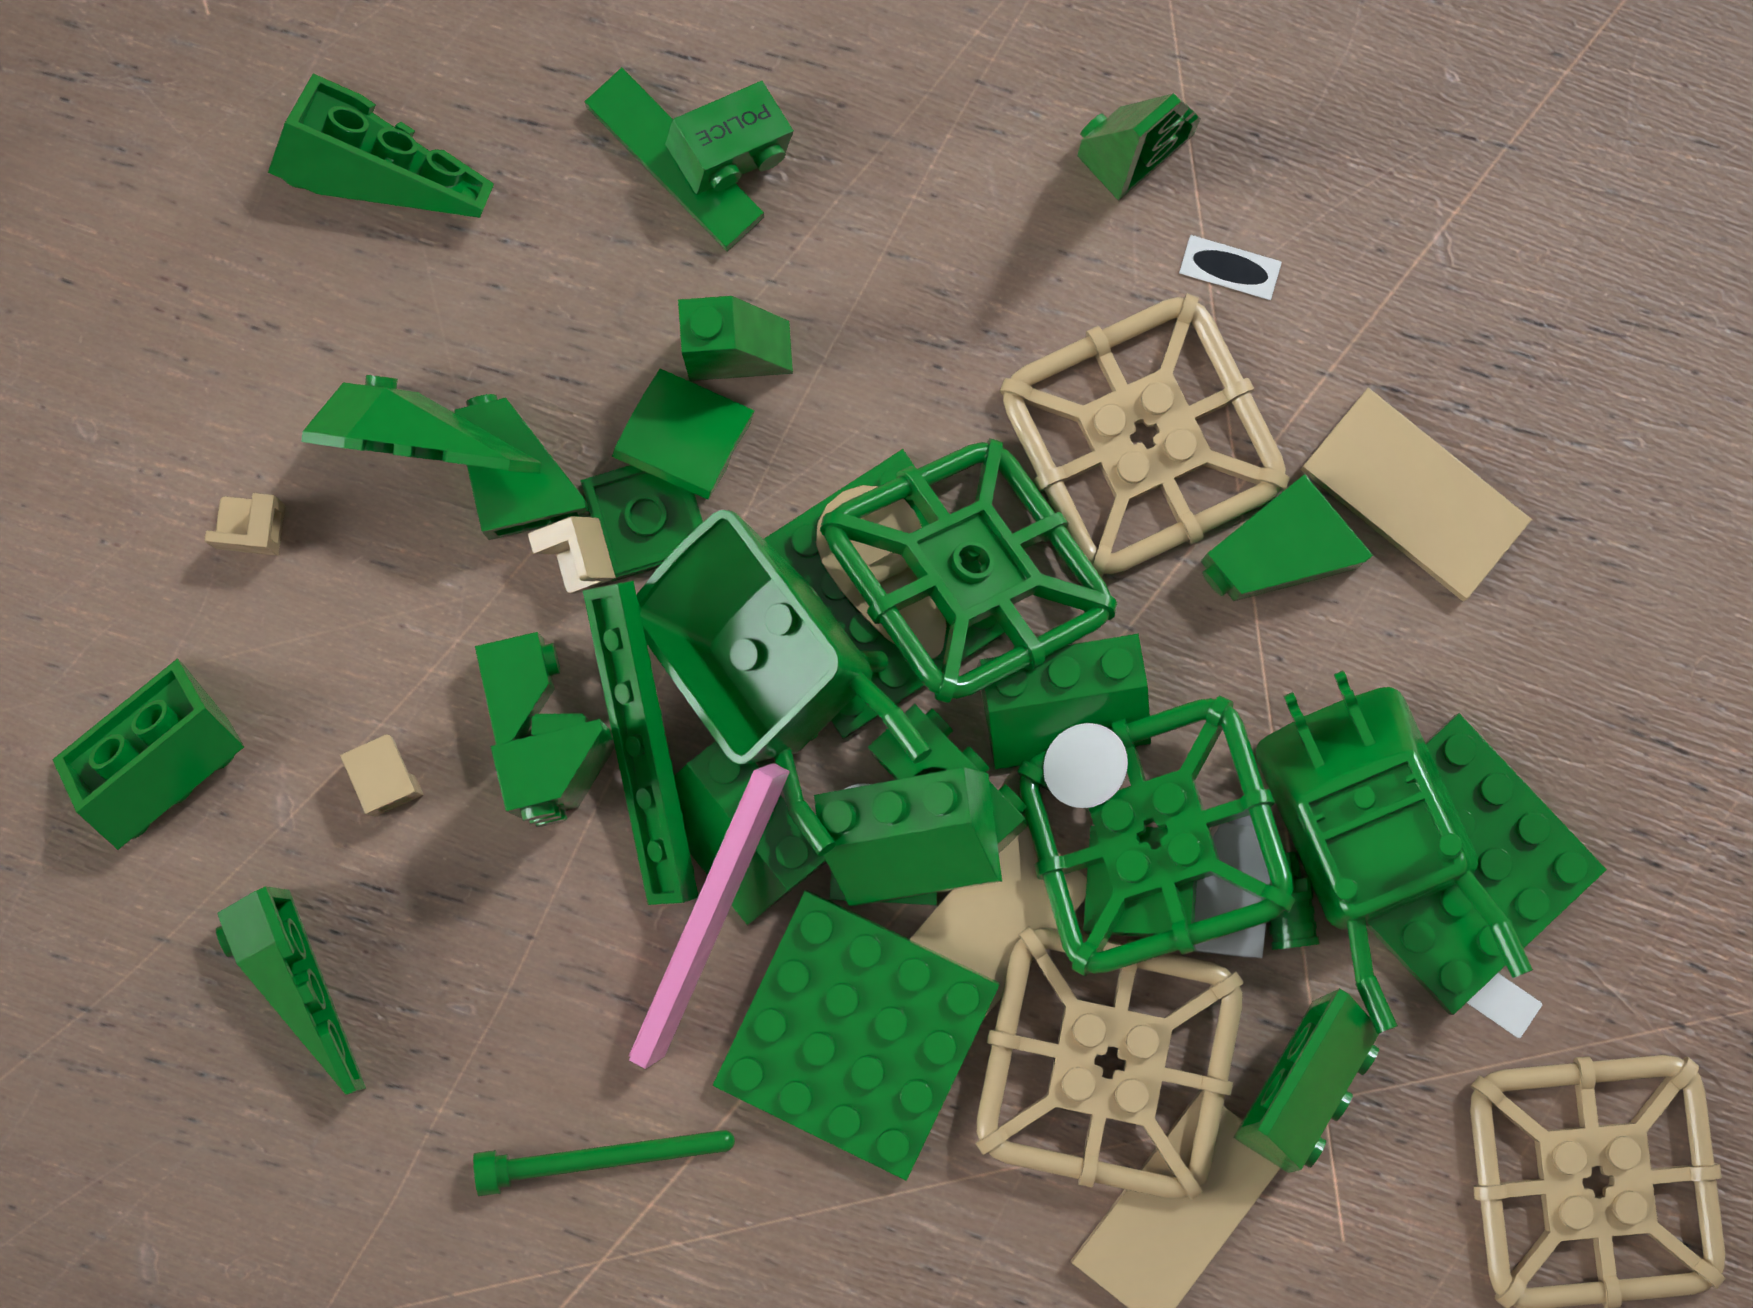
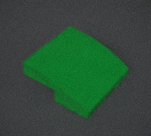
M660 368L626 424L614 448L612 457L709 500L727 471L734 450L748 430L755 410Z

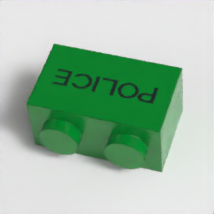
M761 80L674 118L665 145L693 191L698 195L712 188L715 191H722L735 184L741 175L757 168L759 171H767L778 165L786 156L794 130Z

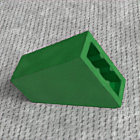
M734 296L678 299L681 353L689 381L793 374L789 320Z
M495 394L480 395L466 401L467 407L454 409L455 414L541 462L540 474L467 465L481 531L488 540L543 528L568 517H591L584 497L507 398L498 399Z
M1304 474L1210 550L1201 560V563L1206 567L1202 574L1211 588L1220 596H1224L1227 593L1233 601H1238L1356 570L1370 559L1373 554Z

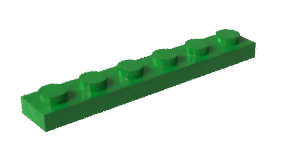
M634 581L582 590L647 904H674L694 900L699 897L694 867L690 857L683 814L677 794L673 765L669 755L662 712L658 702Z

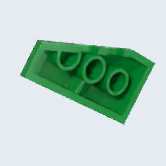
M1174 93L1121 106L1108 118L1101 113L1084 127L1080 133L1083 139L1081 140L1077 156L1119 201L1194 136L1201 118Z
M265 886L219 911L217 915L222 926L216 928V935L224 954L228 958L234 956L235 962L346 1095L366 1089L290 890Z

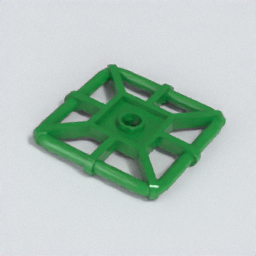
M989 438L987 443L979 442L967 445L918 469L909 466L900 470L896 475V479L842 503L832 512L826 513L822 518L820 532L825 536L831 552L869 605L867 614L875 624H882L919 680L930 691L935 693L936 700L949 703L952 698L959 699L970 696L1023 668L1032 670L1045 662L1046 656L1098 630L1108 620L1115 617L1117 601L1111 596L1106 583L1066 529L1069 525L1068 521L1061 512L1055 513L1017 459L1008 450L1003 448V442ZM976 464H980L981 473L975 503L949 514L930 486ZM998 470L1036 521L1013 534L992 506ZM906 498L907 500H913L929 525L909 534L860 518ZM850 540L902 555L918 580L887 594ZM1042 540L1044 542L1050 541L1081 586L1041 574L1024 549ZM961 556H964L969 562L978 560L982 565L978 572L971 573L964 569L961 565ZM1034 595L1083 610L1084 613L1036 637L1013 604ZM928 596L931 597L950 625L941 671L899 612V610ZM993 615L1013 643L1014 649L959 676L968 627Z
M1218 696L1216 699L1195 700L1127 723L1125 718L1112 722L1113 728L1110 730L1120 738L1127 753V774L1131 786L1119 789L1110 799L1100 805L1083 808L1091 814L1099 844L1067 855H1058L1040 787L1050 791L1044 778V760L1047 750L1035 755L1029 762L1022 761L1017 773L1020 775V798L1027 806L1024 812L1038 858V862L1034 864L1037 878L1044 880L1061 944L1068 959L1072 962V970L1087 976L1089 973L1111 972L1178 950L1184 955L1196 951L1195 945L1267 923L1280 916L1283 911L1290 912L1296 899L1292 897V874L1271 811V807L1275 802L1271 790L1264 789L1245 725L1237 710L1233 708V701L1223 696ZM1206 720L1180 770L1146 781L1135 743ZM1223 730L1243 796L1240 799L1204 810L1195 780ZM1250 815L1271 885L1265 884L1220 861L1210 828ZM1151 823H1156L1159 828H1168V834L1161 837L1162 846L1158 849H1152L1148 842H1140V835L1146 832V826ZM1105 862L1113 893L1087 941L1083 942L1064 875ZM1214 875L1262 901L1189 924L1178 886ZM1163 892L1172 922V930L1103 951L1129 902Z

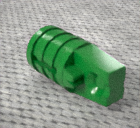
M1285 852L1292 874V897L1296 900L1290 912L1283 911L1280 916L1270 921L1269 930L1273 941L1271 942L1272 950L1320 944L1319 937L1316 934L1317 924L1314 920L1315 909L1312 905L1313 891L1310 878H1302L1296 852Z

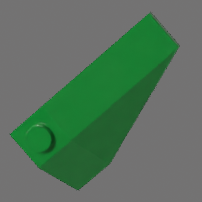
M314 73L312 74L284 123L268 173L283 179L292 187L306 189L319 195L477 218L481 217L494 183L445 150L435 149L429 151L417 143L413 138L415 130L403 122H399L394 127L374 114L373 111L376 104L363 95Z
M366 375L365 385L343 382L302 431L301 442L389 453L405 457L443 460V462L539 474L541 471V462L419 392L398 390V379Z

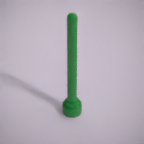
M720 1130L509 1159L508 1154L498 1155L496 1150L477 1152L473 1154L476 1191L478 1197L501 1194V1188L511 1187V1181L727 1152L733 1148L735 1138L730 1131Z

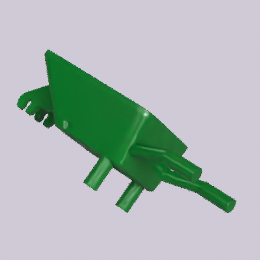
M719 510L709 516L677 546L636 594L648 647L726 756L738 764H748L775 758L777 765L790 771L782 789L788 815L818 856L825 855L835 847L836 842L808 803L804 801L793 754L799 752L810 741L814 740L818 733L856 695L882 718L884 724L914 764L923 761L931 754L932 749L903 710L871 681L872 672H882L886 669L888 665L886 654L882 651H859L807 580L735 512Z
M1342 670L1334 674L1343 698L1339 702L1304 716L1298 706L1294 693L1291 692L1284 695V700L1294 722L1263 738L1258 743L1255 754L1257 763L1271 790L1276 806L1307 876L1311 880V885L1326 918L1336 928L1348 929L1355 985L1378 1035L1398 1026L1373 972L1366 922L1457 885L1489 925L1512 979L1524 975L1533 969L1511 921L1474 876L1478 866L1476 852L1405 698L1397 689L1392 687L1377 688L1355 696L1349 686L1347 676Z

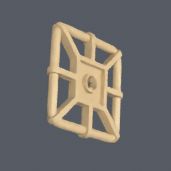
M1188 293L1185 298L1176 297L1164 300L1104 329L1096 326L1086 331L1085 338L1023 366L1012 374L1011 378H1005L1000 388V393L1004 395L1003 402L1006 413L1038 476L1034 479L1040 492L1045 491L1055 513L1061 512L1069 523L1066 529L1101 578L1104 573L1114 574L1126 571L1187 541L1190 545H1193L1203 540L1204 533L1268 503L1278 495L1279 491L1286 490L1290 479L1285 474L1286 468L1282 455L1251 395L1255 389L1250 379H1243L1213 317L1203 305L1198 303L1199 297ZM1177 318L1160 370L1127 384L1110 348ZM1191 323L1225 389L1189 406L1173 375V371ZM1095 356L1112 392L1083 406L1034 389L1031 386ZM1232 403L1264 468L1212 451L1196 420ZM1025 404L1076 421L1092 452L1063 466L1056 467ZM1143 423L1146 427L1153 426L1157 434L1153 437L1154 447L1146 449L1143 443L1135 445L1132 443L1130 437L1136 432L1135 424ZM1097 466L1100 467L1115 497L1098 548L1094 545L1064 482ZM1205 466L1257 485L1194 515L1190 511L1175 480ZM1160 487L1177 523L1117 552L1111 553L1128 502Z
M1028 927L1019 933L1020 940L1015 944L1009 959L995 1030H989L987 1043L992 1044L977 1114V1135L979 1140L975 1143L982 1155L989 1153L992 1158L1006 1164L1078 1179V1185L1090 1188L1093 1187L1094 1183L1163 1198H1183L1188 1196L1191 1200L1203 1193L1200 1187L1206 1182L1211 1170L1225 1095L1231 1096L1233 1082L1228 1081L1242 1012V990L1240 986L1244 983L1237 971L1231 973L1227 968L1213 962L1168 953L1121 968L1113 1007L1077 1000L1045 950L1050 949L1065 953L1058 929L1039 928L1033 931L1031 927ZM1081 934L1083 942H1086L1089 936ZM1127 939L1126 944L1137 940ZM1108 940L1103 951L1124 945L1125 943ZM1032 958L1065 1007L1057 1044L1016 1035ZM1137 968L1212 985L1163 1018L1128 1011ZM1221 999L1207 1076L1165 1067L1172 1030ZM1108 1047L1117 1048V1057L1125 1061L1123 1070H1115L1112 1078L1102 1077L1103 1068L1095 1065L1096 1055H1105ZM1013 1049L1054 1057L1047 1095L998 1126ZM1162 1081L1204 1090L1188 1168L1155 1119ZM1055 1107L1091 1114L1083 1157L1007 1141L1008 1138ZM1106 1118L1141 1125L1175 1177L1098 1161Z
M1658 1055L1592 1061L1589 1056L1576 1057L1573 1063L1504 1069L1490 1073L1485 1078L1479 1075L1473 1082L1471 1088L1474 1092L1471 1096L1470 1114L1478 1185L1473 1186L1475 1200H1480L1488 1272L1493 1289L1496 1292L1495 1300L1503 1307L1558 1308L1602 1303L1604 1308L1621 1307L1623 1301L1688 1296L1707 1291L1711 1287L1718 1289L1726 1279L1722 1275L1725 1268V1246L1716 1179L1722 1178L1720 1164L1714 1163L1706 1093L1701 1076L1698 1073L1699 1065L1688 1056L1681 1059L1676 1056ZM1665 1077L1631 1122L1607 1125L1598 1124L1594 1090L1596 1083ZM1575 1085L1580 1127L1546 1130L1502 1092ZM1682 1089L1692 1165L1651 1168L1647 1132ZM1492 1106L1535 1141L1539 1179L1500 1182ZM1599 1166L1601 1174L1608 1175L1609 1178L1608 1186L1603 1187V1194L1595 1197L1592 1189L1584 1188L1583 1178L1590 1177L1592 1175V1167ZM1694 1181L1703 1259L1658 1223L1653 1184ZM1541 1194L1545 1231L1510 1273L1502 1199ZM1646 1233L1692 1272L1618 1280L1612 1236ZM1593 1238L1598 1282L1526 1288L1528 1282L1561 1241Z

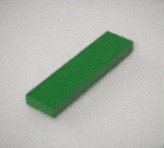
M622 67L584 101L586 108L726 252L764 218V212L736 183L722 191H715L712 188L701 194H695L665 145L673 119Z

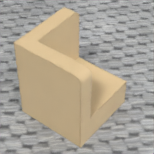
M253 493L252 499L222 497L219 504L216 532L206 531L204 542L219 550L279 556L285 504L276 496Z
M568 517L528 533L533 554H556L568 593H578L616 578L599 518Z
M390 735L381 736L340 755L367 815L379 816L424 795L416 776L408 773L396 743Z

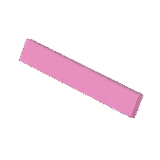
M775 763L753 771L629 1054V1061L644 1069L665 1057L790 771Z

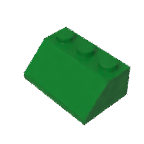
M1139 633L1067 645L1046 656L1045 662L1032 670L1023 668L981 690L995 770L1020 766L1023 760L1029 762L1032 757L1047 750L1060 733L1072 726L1093 723L1111 729L1113 728L1112 722L1125 718L1127 723L1150 716L1148 684ZM997 657L980 659L977 667ZM1151 738L1136 742L1135 746L1150 745Z
M177 658L52 760L76 813L119 850L131 839L145 833L151 823L170 807L184 801L192 793L193 789L213 772L226 767L233 760L235 754L244 748V745L228 718L185 665Z
M600 719L490 746L506 812L522 818L523 821H529V824H536V827L552 825L567 820L566 811L580 806L615 749L611 729Z
M716 741L688 762L674 776L689 852L707 875L754 770L759 769L755 762L748 764L734 763L726 756ZM781 794L731 905L747 926L827 863L823 855L818 856L788 815L786 802Z
M962 767L814 795L816 816L836 842L835 847L823 856L849 906L1002 882L988 773Z
M1339 988L1312 1001L1233 1137L1288 1173L1300 1171L1304 1165L1311 1168L1325 1148L1326 1140L1321 1135L1330 1119L1338 1121L1352 1100L1353 1094L1348 1091V1088L1357 1073L1364 1075L1378 1055L1379 1048L1374 1045L1378 1035L1372 1021L1350 994Z

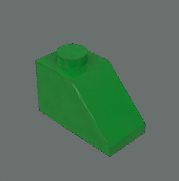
M538 632L475 646L496 745L524 738L532 726V716L541 712L555 690L552 676L560 674L557 652L554 643L545 644L544 638Z

